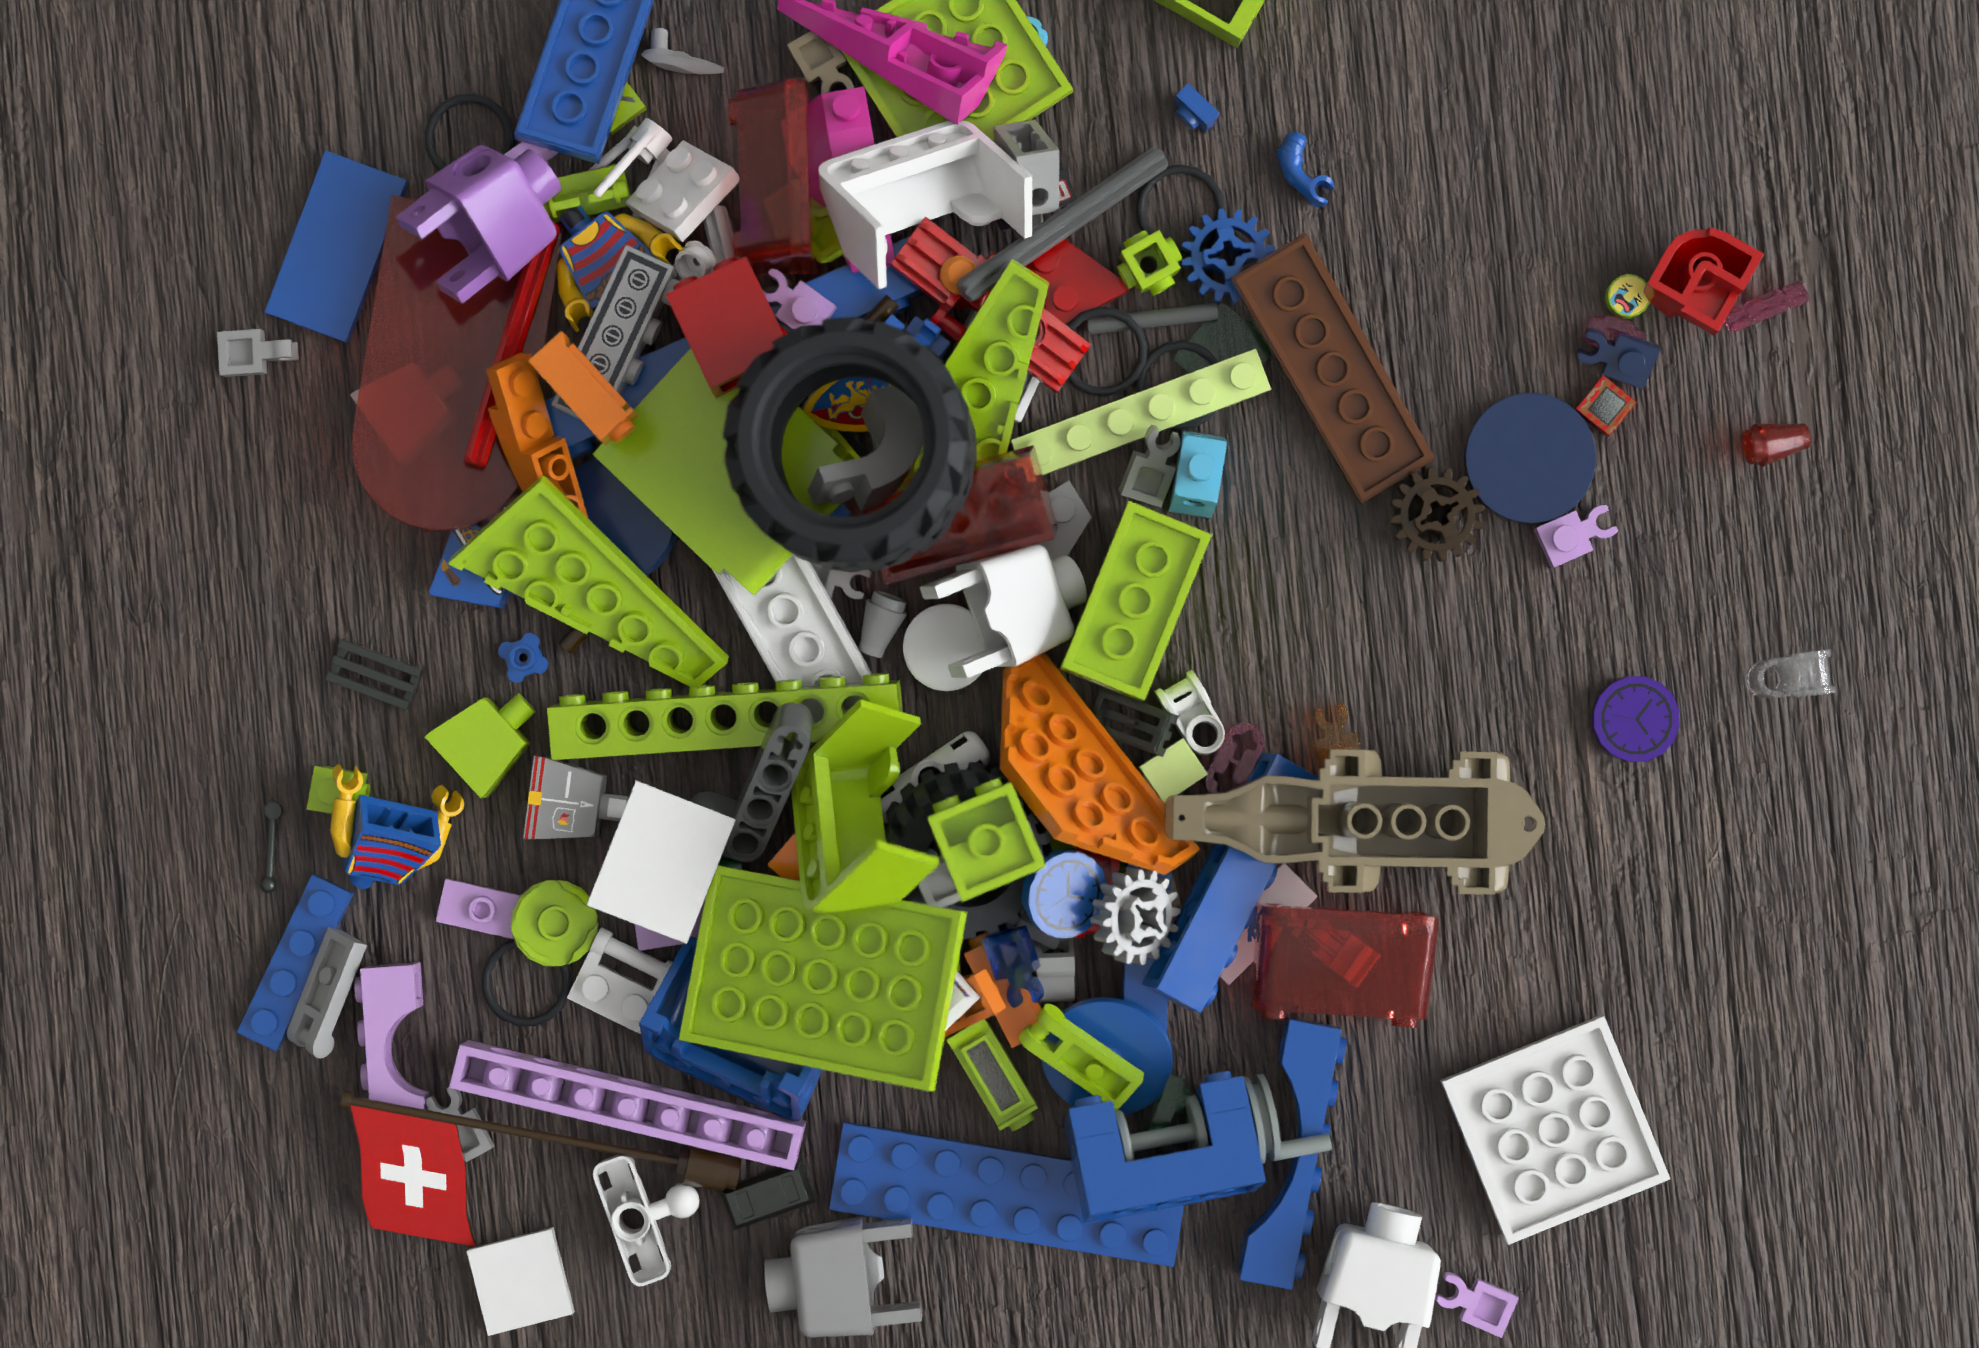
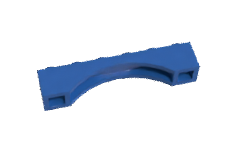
M1286 1016L1278 1060L1288 1077L1295 1100L1298 1124L1297 1139L1324 1133L1330 1134V1124L1324 1123L1327 1106L1334 1107L1336 1102L1338 1081L1332 1080L1335 1063H1343L1347 1039L1340 1037L1342 1030L1338 1026ZM1318 1153L1293 1158L1289 1175L1278 1196L1263 1215L1245 1229L1237 1269L1240 1280L1290 1290L1293 1288L1294 1278L1301 1280L1305 1266V1253L1299 1252L1302 1235H1310L1314 1211L1308 1209L1310 1193H1318L1322 1176V1167L1316 1166Z

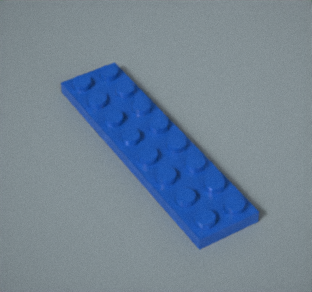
M844 1121L829 1210L888 1220L912 1218V1224L1174 1267L1184 1205L1084 1224L1071 1159Z

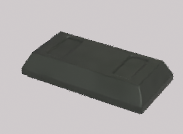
M802 1160L797 1162L794 1170L778 1168L738 1182L735 1190L725 1188L724 1192H721L733 1230L816 1202Z

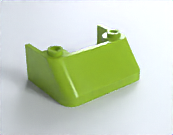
M860 699L807 752L791 789L801 898L806 909L826 914L898 903L939 866L937 857L887 844L885 837L881 795L898 780L900 763L897 757V747L921 725L920 717Z

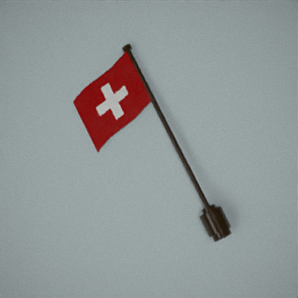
M344 1090L340 1108L349 1109L351 1107L361 1153L362 1199L368 1221L374 1229L476 1247V1241L473 1237L467 1214L466 1161L457 1125L677 1165L675 1174L683 1176L682 1185L724 1192L725 1188L735 1190L738 1182L742 1158L694 1146H689V1149L680 1148L679 1156L677 1157L352 1096V1091Z

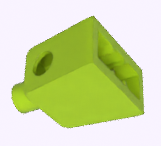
M519 693L501 709L490 698H482L429 732L425 738L480 798H488L531 742L518 728L536 711Z

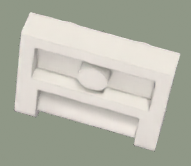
M601 927L567 999L641 1034L639 1022L673 962L668 960L664 963L613 938L614 933ZM606 953L657 978L654 989L600 964L604 954Z

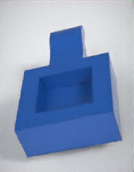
M915 316L905 329L923 346H928L940 360L951 349L950 342L940 335L942 329L928 318L923 322Z

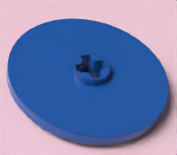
M1106 997L1080 1001L1062 1011L1065 1018L1144 1072L1143 1082L1118 1110L1122 1111L1124 1115L1134 1113L1145 1108L1160 1096L1171 1076L1173 1050L1164 1027L1152 1014L1134 1003ZM1051 1032L1047 1035V1039L1054 1044L1060 1039ZM1042 1060L1044 1074L1049 1084L1068 1104L1075 1106L1074 1101L1094 1096Z

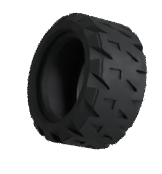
M858 317L822 319L821 325H802L772 342L774 348L754 358L739 379L737 386L740 389L729 402L723 430V439L726 441L724 463L731 487L738 495L745 513L763 533L799 559L814 563L824 569L849 573L866 569L878 571L908 561L919 550L923 552L947 532L957 511L960 513L963 509L973 484L974 462L977 460L976 434L969 408L947 367L928 346H923L908 332L878 320L872 323ZM846 378H870L885 382L907 395L915 403L920 414L923 427V450L919 466L911 482L888 505L861 516H828L802 505L792 493L785 478L782 465L783 437L794 411L811 393L833 381Z

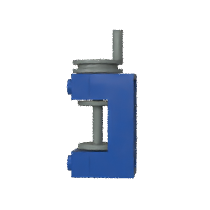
M1230 1071L1205 1076V1081L1200 1083L1192 1096L1187 1097V1124L1129 1134L1123 1112L1114 1109L1113 1101L1102 1102L1101 1096L1086 1097L1074 1101L1075 1106L1068 1110L1063 1120L1084 1224L1255 1192L1266 1182L1262 1163H1265L1266 1154H1268L1271 1161H1278L1332 1150L1328 1133L1281 1142L1276 1109L1268 1081L1264 1074H1255L1253 1084L1247 1076L1232 1078ZM1187 1141L1192 1142L1193 1150L1134 1161L1133 1152Z

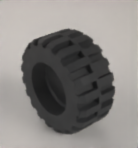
M957 762L944 764L945 772L934 775L932 769L920 774L922 782L916 787L909 782L900 791L903 799L900 804L896 801L891 802L886 812L889 823H884L886 843L926 854L931 842L935 838L927 818L935 814L932 805L956 795L960 803L977 797L974 790L977 786L997 778L1000 779L1003 786L1010 783L1000 769L994 767L989 773L986 772L983 763L969 762L968 769L960 770ZM1014 788L1026 819L1029 821L1035 841L1041 850L1043 858L1051 855L1048 853L1053 851L1049 844L1051 841L1050 833ZM1027 875L963 902L960 900L944 907L967 912L962 939H975V932L983 930L986 931L987 936L1000 933L999 925L1008 921L1013 926L1023 918L1020 914V911L1023 909L1021 901L1022 890ZM919 885L902 899L926 904Z

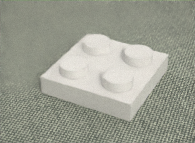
M683 140L667 155L659 167L638 186L637 190L625 203L634 214L683 242L734 188L741 178L731 166Z

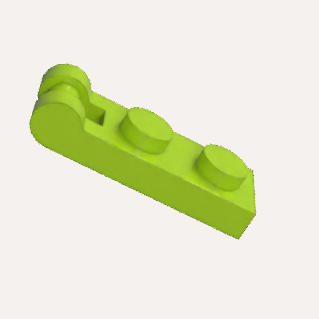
M1045 1004L1037 1014L1038 1020L1034 1025H1027L1019 1034V1041L1027 1050L1092 1095L1101 1096L1102 1102L1113 1101L1115 1110H1118L1143 1082L1144 1072L1065 1018L1061 1010L1052 1004ZM1050 1032L1060 1038L1056 1044L1047 1039V1035Z

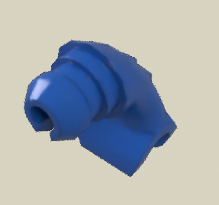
M1292 131L1285 136V142L1280 146V149H1276L1277 160L1282 169L1283 176L1288 184L1293 186L1312 206L1323 207L1327 205L1328 201L1325 198L1319 197L1315 192V188L1320 186L1333 190L1335 187L1334 183L1326 175H1320L1313 179L1305 174L1302 170V151L1306 146V137Z

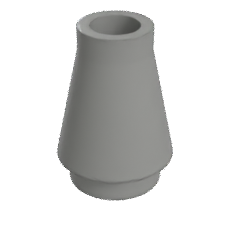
M874 590L872 598L866 599L861 641L858 646L859 651L870 656L882 658L886 647L907 615L904 611L907 603L905 600L886 592Z

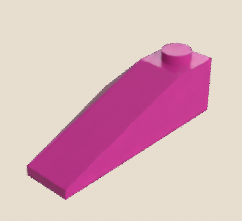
M865 87L820 94L783 121L790 164L796 175L804 183L809 195L817 203L826 207L819 187V166L829 159L875 145ZM887 234L885 235L887 240L885 261L886 267H890L889 264L895 257L891 235ZM843 254L852 273L860 272Z

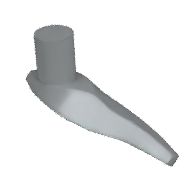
M663 28L651 30L650 49L645 50L641 54L654 65L678 73H724V67L718 64L692 57L685 52L669 50L668 31Z

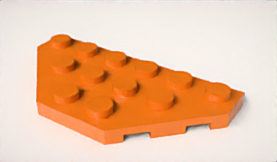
M1045 652L1016 667H1005L1003 669L1000 770L1055 840L1150 871L1154 870L1163 875L1190 860L1200 851V848L1192 840H1171L1166 836L1165 804Z

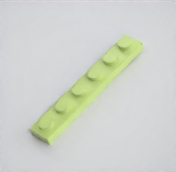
M1253 349L1011 440L1016 455L1031 452L1030 455L1018 458L1026 481H1030L1145 438L1146 431L1151 425L1157 426L1159 432L1271 391V387L1257 349Z

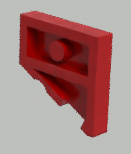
M1066 239L1025 266L1049 282L1044 308L1065 325L1080 312L1095 307H1102L1130 292V289L1126 287L1122 279Z

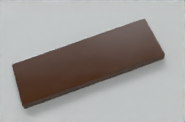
M1307 233L1301 234L1229 278L1358 503H1364L1435 460L1433 453Z

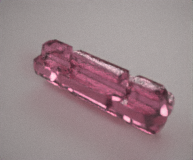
M1797 281L1783 287L1782 291L1777 289L1744 303V306L1740 304L1732 307L1725 319L1727 328L1730 332H1736L1750 326V322L1756 324L1787 311L1788 307L1793 309L1807 303L1809 295L1802 281Z

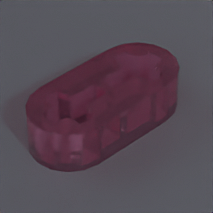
M1247 722L1237 723L1227 731L1222 745L1218 748L1206 771L1208 775L1205 776L1204 781L1209 794L1220 793L1216 790L1218 783L1212 778L1215 772L1224 773L1230 762L1236 765L1231 775V779L1236 782L1234 788L1246 784L1265 744L1264 735L1257 726ZM1246 730H1249L1253 733L1251 740L1256 743L1255 749L1253 751L1246 749L1238 761L1233 758L1238 746L1232 740L1235 733L1243 735ZM1225 788L1223 792L1231 790V788Z

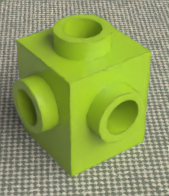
M1144 230L1123 242L1126 249L1121 251L1119 255L1122 264L1116 268L1128 289L1135 286L1140 295L1150 290L1152 296H1155L1175 284L1172 277L1178 274L1181 269L1178 262L1182 260V256L1171 237L1164 239L1160 230L1151 235H1148L1147 231ZM1144 258L1153 259L1156 263V270L1152 273L1143 272L1140 268L1141 260Z

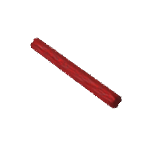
M554 222L553 224L557 231L554 240L522 269L493 365L522 353L560 230L559 225ZM489 378L464 455L465 462L477 467H485L487 465L496 437L495 428L488 408L496 405Z

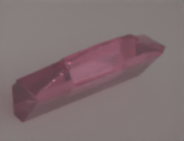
M1612 315L1589 318L1588 328L1599 329L1608 341L1614 342L1618 331L1646 341V334L1629 320ZM1585 336L1584 343L1598 347L1597 341Z

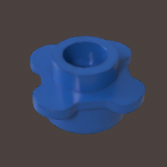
M526 633L519 641L514 643L503 642L500 645L498 653L506 661L508 666L507 677L512 682H522L525 676L534 673L543 674L548 669L549 663L543 657L542 651L538 647L540 639L537 635ZM526 654L528 657L527 661L521 662L520 655Z

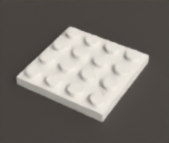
M1603 1015L1440 1080L1504 1240L1508 1245L1670 1180V1176Z

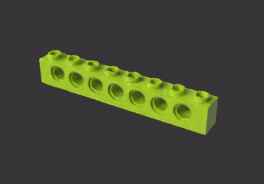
M889 673L863 675V682L846 684L845 676L819 678L818 686L802 687V679L776 681L775 689L759 690L758 682L732 684L731 692L715 693V685L689 687L688 695L672 696V688L646 690L645 698L629 699L628 691L602 693L603 700L586 702L585 694L559 696V703L547 708L551 760L761 746L770 724L761 719L759 715L760 704L764 701H769L779 708L786 703L802 704L808 698L818 700L824 709L822 719L813 721L810 743L818 742L847 713L845 702L849 696L857 695L865 701L903 712L900 680L889 681ZM725 704L734 709L736 713L734 726L726 727L717 721L715 713L718 705ZM682 707L691 713L693 724L690 729L683 730L674 724L672 715L675 708ZM632 711H642L647 715L649 719L647 732L640 733L632 728L630 725ZM590 713L598 714L605 720L606 730L602 736L594 735L589 731L587 718ZM790 731L784 738L790 741L793 732Z

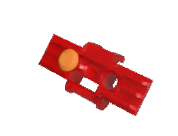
M926 216L889 264L890 267L939 304L929 320L940 327L944 333L957 343H959L968 328L947 312L953 306L962 311L968 306L978 313L993 290L991 289L972 302L966 301L961 296L957 288L958 280L992 258L995 254L991 252L985 258L981 255L977 257ZM1043 308L1027 372L1054 393H1057L1091 344Z

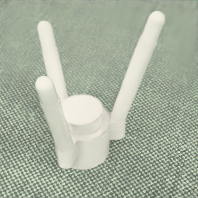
M645 118L639 127L634 126L624 139L601 158L599 164L595 163L589 169L592 170L609 165L628 148L629 151L595 189L594 195L601 197L636 157L646 164H649L652 159L655 160L649 174L650 176L670 153L666 148L673 140L672 137L662 127L648 118ZM634 213L632 214L633 217L641 218Z

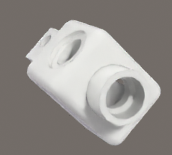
M1038 544L957 565L956 573L920 586L924 599H940L963 589L984 651L947 665L952 678H969L993 667H1016L1069 640L1074 634V625L1068 610L1082 605L1087 599L1085 581L1075 561L1067 555L1050 560L1047 550Z
M1372 1202L1365 1228L1346 1223L1337 1227L1316 1289L1322 1299L1312 1336V1341L1316 1348H1330L1340 1306L1355 1311L1360 1316L1363 1326L1385 1331L1390 1325L1402 1322L1395 1348H1417L1422 1326L1430 1327L1441 1262L1439 1256L1428 1244L1416 1241L1422 1220L1420 1214L1396 1206Z

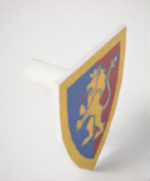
M846 378L833 381L811 393L801 409L819 426L839 431L866 432L868 428L861 412L872 390L892 385L870 378Z

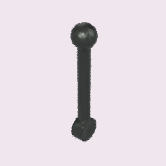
M276 802L268 803L264 809L266 817L269 818L265 877L260 881V888L265 893H272L277 887V881L273 878L277 820L283 815V807Z

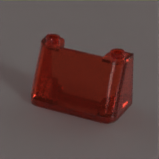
M1257 902L1258 911L1255 926L1251 1007L1261 1010V1018L1285 1020L1287 1019V1012L1392 1018V1026L1411 1028L1418 1027V1020L1427 1019L1438 938L1439 916L1425 912H1408L1404 915L1393 911H1361L1294 905L1291 908V906L1276 903Z

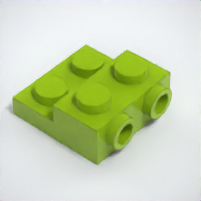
M999 778L975 787L974 790L977 797L960 803L956 795L932 805L935 814L927 817L962 902L1046 867L1012 783L1002 786Z

